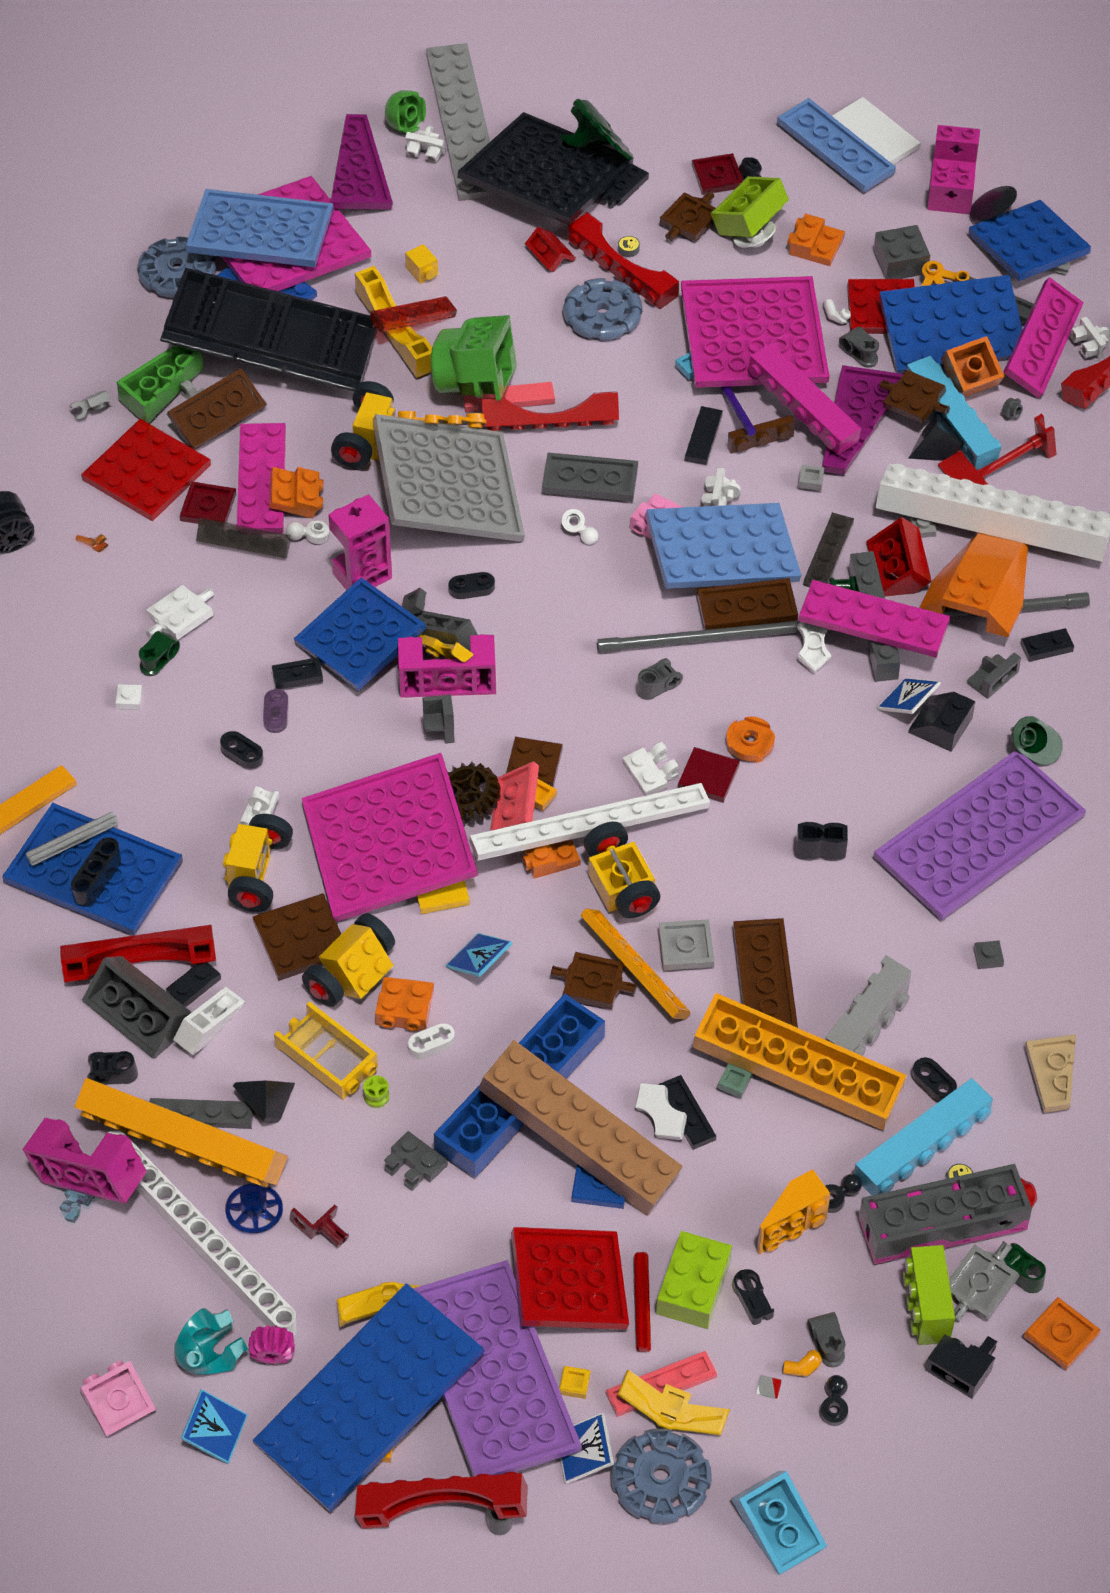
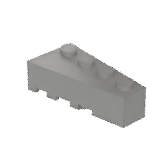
M885 955L881 961V971L878 975L874 972L867 980L868 984L865 987L864 994L858 993L849 1008L850 1013L844 1012L825 1040L863 1056L869 1043L873 1044L878 1039L884 1025L889 1026L893 1021L898 1008L903 1009L910 998L908 996L911 970Z

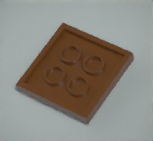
M324 893L253 916V923L278 981L304 973L312 965L324 966L319 956L341 935Z

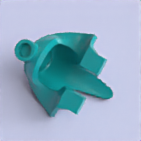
M202 1308L186 1322L174 1344V1355L182 1368L192 1374H216L234 1370L237 1359L248 1350L242 1337L225 1346L222 1354H217L213 1350L214 1345L224 1335H227V1332L232 1328L234 1320L229 1310L226 1309L220 1313L212 1314L206 1308Z

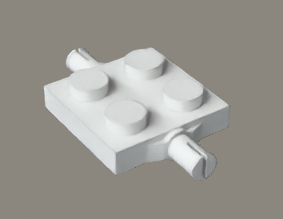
M182 585L146 610L147 616L155 622L154 626L146 630L147 636L151 638L156 631L170 634L178 640L213 616L212 608L205 603V601L214 596L213 591L207 588L197 595Z

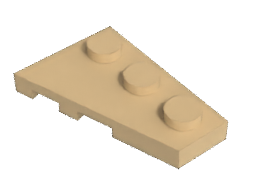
M1076 1034L1026 1041L1025 1048L1044 1113L1070 1108Z

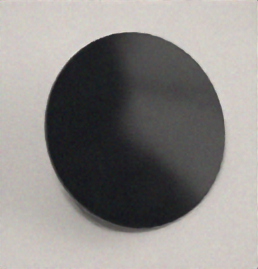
M1000 186L984 193L971 206L970 217L975 221H986L1003 214L1015 202L1017 198L1016 189L1012 186Z

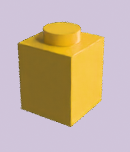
M424 244L405 252L406 269L420 284L438 275V259Z

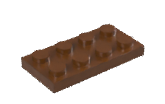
M242 368L169 410L166 415L188 446L195 450L264 409L267 403Z
M790 578L697 589V598L704 630L798 621V611Z

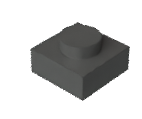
M418 588L404 595L402 607L413 615L419 614L424 609L427 592Z
M1000 940L974 943L978 969L1003 967L1004 958Z

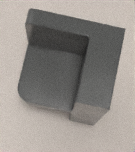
M1016 653L1011 654L1007 659L999 654H996L993 658L985 656L982 658L981 668L967 680V684L989 699L1019 672L1021 657Z
M451 695L423 697L424 730L427 732L444 731L445 744L455 743Z

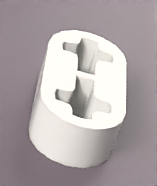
M442 1023L412 1035L408 1041L409 1054L415 1059H424L449 1049L455 1042L454 1029L452 1026ZM443 1033L448 1038L444 1040L442 1037H439V1034ZM420 1043L424 1048L420 1049L418 1046L416 1047V1044Z

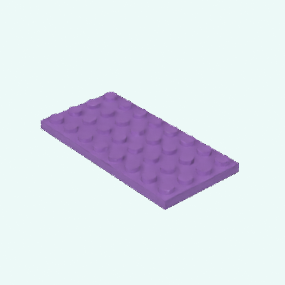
M1016 749L875 850L873 857L942 921L1083 818L1086 810Z
M508 1260L413 1288L480 1344L485 1351L443 1395L473 1476L478 1474L500 1475L505 1472H517L582 1450V1445L535 1327L521 1326L517 1282Z

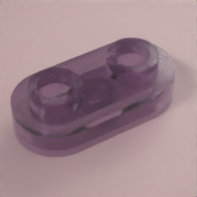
M272 689L264 696L263 723L265 729L271 733H280L288 725V695L281 689Z

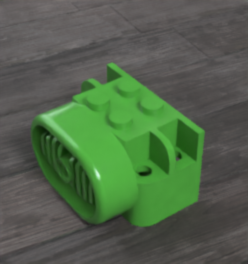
M510 315L474 317L465 320L461 328L442 329L436 337L431 350L432 379L436 390L442 394L462 392L463 395H476L477 398H482L484 394H495L496 400H501L517 366Z

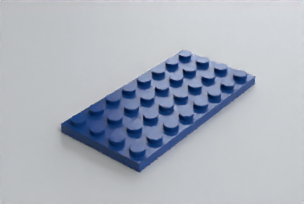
M406 1283L253 1439V1442L331 1512L485 1352L484 1348Z

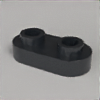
M488 572L454 576L448 583L449 594L455 599L490 595L495 590V578Z
M229 731L222 735L220 745L225 755L246 768H256L262 764L264 756L261 746L237 731Z
M927 1057L915 1061L912 1070L914 1080L935 1100L941 1101L957 1089L956 1081L936 1061ZM922 1072H927L929 1075L925 1076V1075H922L921 1073H922ZM940 1089H944V1090H946L947 1092H941V1091H939V1090H940Z

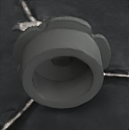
M1008 398L1002 408L1003 414L1011 420L1019 417L1023 411L1019 398Z

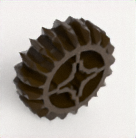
M471 761L468 766H465L462 762L459 768L452 765V771L448 772L454 795L456 796L463 825L468 820L474 824L477 818L483 821L485 814L492 815L491 808H497V801L501 800V786L497 776L492 773L489 767L485 768L481 763L475 766V763ZM481 784L486 786L484 792L480 791L479 786Z

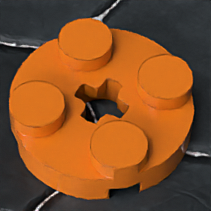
M753 716L745 717L744 720L739 722L736 720L729 726L726 734L727 750L729 754L741 760L760 763L772 752L775 734L770 729L767 721ZM754 736L755 741L749 742L744 738Z

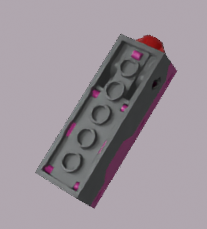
M1010 1164L863 1197L861 1199L859 1221L873 1262L878 1264L909 1257L911 1247L944 1245L945 1249L1027 1230L1032 1208L1037 1202V1193L1031 1182L1020 1178L1016 1165Z

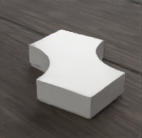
M800 621L796 628L803 637L804 645L797 659L815 674L831 659V654L826 649L824 643V636L829 629Z
M641 1083L636 1109L653 1118L656 1137L682 1140L687 1119L685 1112L677 1111L671 1107L668 1101V1089L666 1086Z

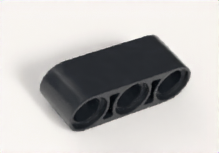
M111 837L101 839L72 879L73 899L78 906L87 907L92 905L119 867L121 854L119 843L116 839Z

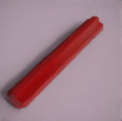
M636 1252L634 1254L636 1349L638 1352H649L651 1350L649 1256L646 1252Z

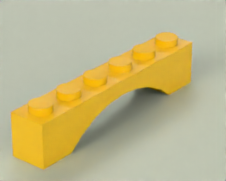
M371 266L356 272V293L374 317L380 318V327L415 377L418 378L430 373L432 346L425 337L417 334L405 321L388 290L384 278L377 268Z

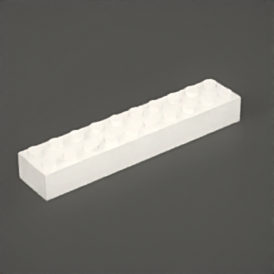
M889 463L879 486L876 502L877 509L1103 562L1110 541V515L1104 511L1095 512L1087 510L1082 506H1070L1056 500H1044L1035 495L1027 496L1019 494L1014 490L997 489L992 485H980L967 479L950 478L946 474H933L924 469H912L898 463Z

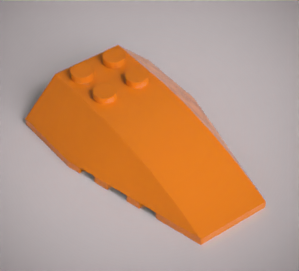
M978 532L932 580L919 608L943 614L946 607L986 617V632L1009 638L1023 608L1028 544Z

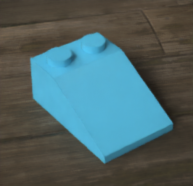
M777 1471L731 1498L744 1524L778 1575L827 1547L787 1471Z

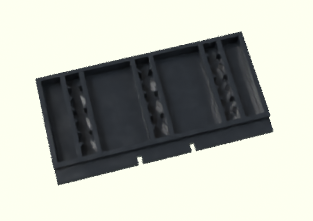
M185 267L166 318L160 341L233 360V357H237L238 362L280 373L283 369L286 370L285 374L355 391V388L362 381L380 318Z

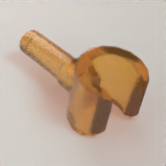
M103 534L98 535L95 539L81 535L76 536V540L88 543L96 552H101L108 546L104 542L107 538Z

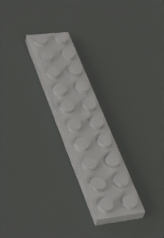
M468 44L426 48L459 201L499 196L457 178L458 170L490 142Z

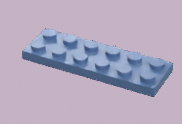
M807 98L777 118V123L863 192H866L895 173V165L810 98Z

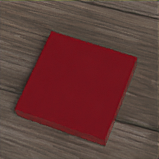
M733 153L692 160V168L702 195H705L707 191L718 193L735 190L743 182Z
M191 481L180 513V521L225 528L237 494L236 488Z
M694 747L678 782V788L702 783L708 798L724 803L740 766V760Z

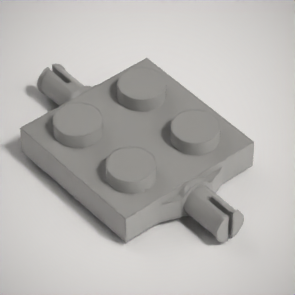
M1005 1241L1002 1242L995 1254L984 1251L974 1244L950 1277L951 1295L959 1301V1304L954 1309L955 1319L960 1322L968 1309L977 1311L987 1319H990L1020 1277L1018 1272L1007 1266L1004 1262V1258L1013 1248Z

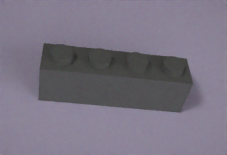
M123 956L103 959L82 998V1001L152 1058H157L174 1042L173 1039L183 1019L192 1013Z

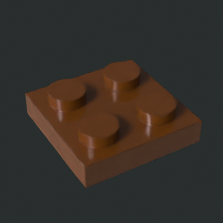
M515 736L506 773L534 761L539 765L538 779L554 788L563 744Z

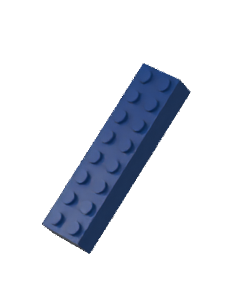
M564 994L523 1037L519 1044L567 1079L605 1037V1020ZM479 1086L433 1134L434 1150L474 1178L479 1175L524 1125L523 1122L478 1089Z

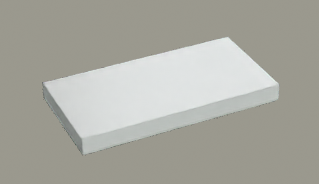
M864 97L832 115L893 165L920 148L921 142Z

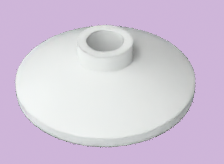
M769 221L755 236L750 238L735 236L734 242L736 246L741 248L760 247L775 233V224Z

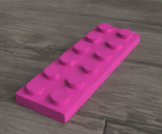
M1047 278L1042 285L1003 373L1037 398L1042 396L1084 302L1052 278Z
M286 423L240 424L237 535L284 534V511L269 508V486L271 469L276 467L285 470Z
M812 580L798 621L937 658L949 625L950 616Z

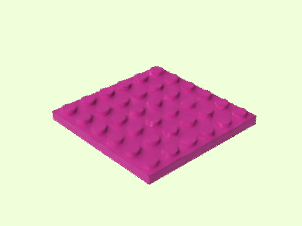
M312 176L258 194L330 203L331 200ZM334 209L316 267L231 257L222 258L240 282L280 291L370 258L372 254L371 249L339 209Z
M813 276L681 281V293L695 388L764 385L751 375L748 368L750 355L769 343H772L813 383H829L830 376Z
M442 753L301 798L332 915L336 922L479 876Z

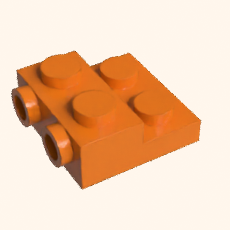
M805 213L803 218H797L794 228L796 232H790L787 240V245H790L789 255L831 266L844 240L845 231L826 226L825 219Z
M273 467L270 471L269 508L313 518L317 510H321L323 505V497L319 496V493L322 491L324 480L319 479V472L297 467L296 471L292 472Z
M572 839L522 851L524 867L526 871H531L534 879L581 865L580 857Z
M384 977L375 1011L376 1025L385 1028H405L410 1031H423L427 1029L434 983Z

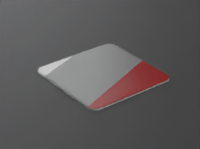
M761 1375L756 1394L777 1399L782 1382L781 1379Z

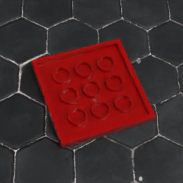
M139 419L81 474L84 482L153 522L190 486L191 481L194 482L211 466V460L146 421Z
M513 1227L511 1237L521 1326L599 1329L628 1328L629 1317L617 1231Z

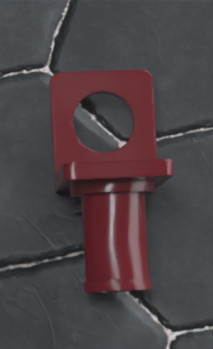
M335 1204L314 1224L308 1221L297 1209L293 1208L290 1212V1221L310 1239L322 1232L339 1248L342 1245L341 1242L344 1243L349 1237V1234L333 1221L338 1209Z

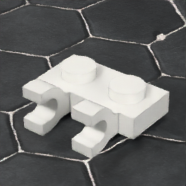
M663 742L654 745L648 753L645 748H642L623 757V764L645 796L668 788L667 781L679 777L677 772L679 766L674 759L667 762L660 770L655 765L667 760V756L664 753L667 751V748Z

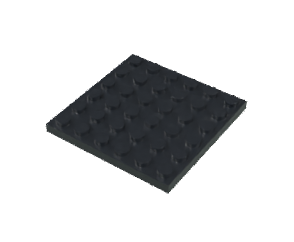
M523 112L458 170L457 178L497 194L504 199L518 203L523 207L537 211L544 216L558 220L563 224L570 225L620 178L628 166L633 164V159L630 161L620 152L602 144H593L584 148L571 147L562 140L561 135L571 136L574 134L573 132Z

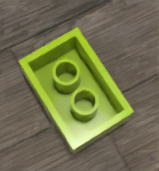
M748 176L711 212V216L719 235L750 238L755 236L789 201L781 178Z
M680 1231L657 1298L656 1314L708 1329L731 1262L732 1245Z
M944 1245L911 1247L910 1257L905 1258L906 1270L903 1271L904 1286L909 1287L910 1294L907 1295L908 1311H913V1319L910 1320L912 1336L916 1335L918 1345L938 1344L944 1334L949 1337L952 1336L955 1322Z

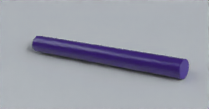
M730 386L721 387L723 394L749 436L754 435L756 429Z

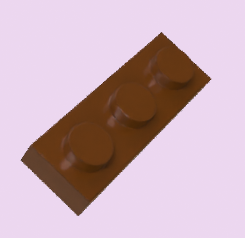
M792 415L753 425L756 433L752 436H749L744 428L728 432L727 448L730 454L793 437L795 420Z

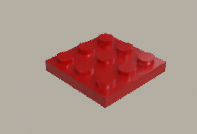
M848 279L849 311L851 313L850 331L859 326L868 334H887L879 293L915 287L914 279Z

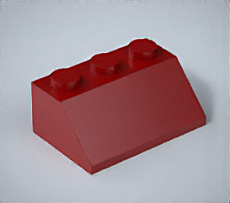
M900 517L866 541L868 551H874L884 596L915 594L932 582L920 530L916 525Z

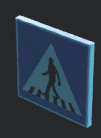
M477 933L446 964V967L480 977L512 945V942Z
M201 1389L180 1439L228 1464L248 1414Z

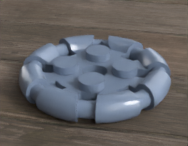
M176 237V239L170 240L164 238L151 244L148 250L141 254L137 264L138 277L149 291L154 290L159 296L174 298L178 288L176 284L180 283L185 267L215 275L216 263L214 262V255L186 252L188 237ZM181 264L179 267H173L172 265Z
M596 278L585 281L582 286H575L565 298L566 304L563 305V315L567 324L572 325L573 331L589 339H592V337L600 338V341L620 338L624 333H630L638 325L641 319L640 315L643 312L642 302L638 294L633 293V289L627 284L618 280H613L612 282L605 281V278ZM604 289H605V290H612V291H611V293H610V292H604ZM600 309L607 310L605 313L598 312Z
M650 1429L644 1431L645 1434L636 1437L634 1435L628 1439L617 1452L616 1463L611 1468L612 1487L614 1492L618 1493L621 1505L633 1516L639 1519L642 1516L650 1519L651 1523L657 1524L677 1522L679 1517L684 1515L689 1517L697 1511L707 1497L705 1494L706 1490L711 1487L712 1481L711 1467L709 1461L702 1455L704 1452L702 1448L689 1436L683 1433L682 1435L672 1433L670 1429ZM668 1443L677 1446L676 1450L667 1447ZM649 1444L653 1450L645 1453L642 1447ZM685 1460H693L694 1464L687 1466ZM635 1462L634 1468L628 1467L627 1463ZM658 1469H664L669 1473V1476L664 1480H659L654 1476V1472ZM689 1481L696 1484L695 1489L688 1487ZM634 1483L635 1490L629 1491L627 1486ZM679 1498L681 1504L673 1507L672 1503ZM647 1499L656 1502L654 1508L645 1506Z

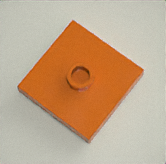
M1057 1297L1024 1332L1023 1337L1067 1370L1099 1336L1101 1329Z

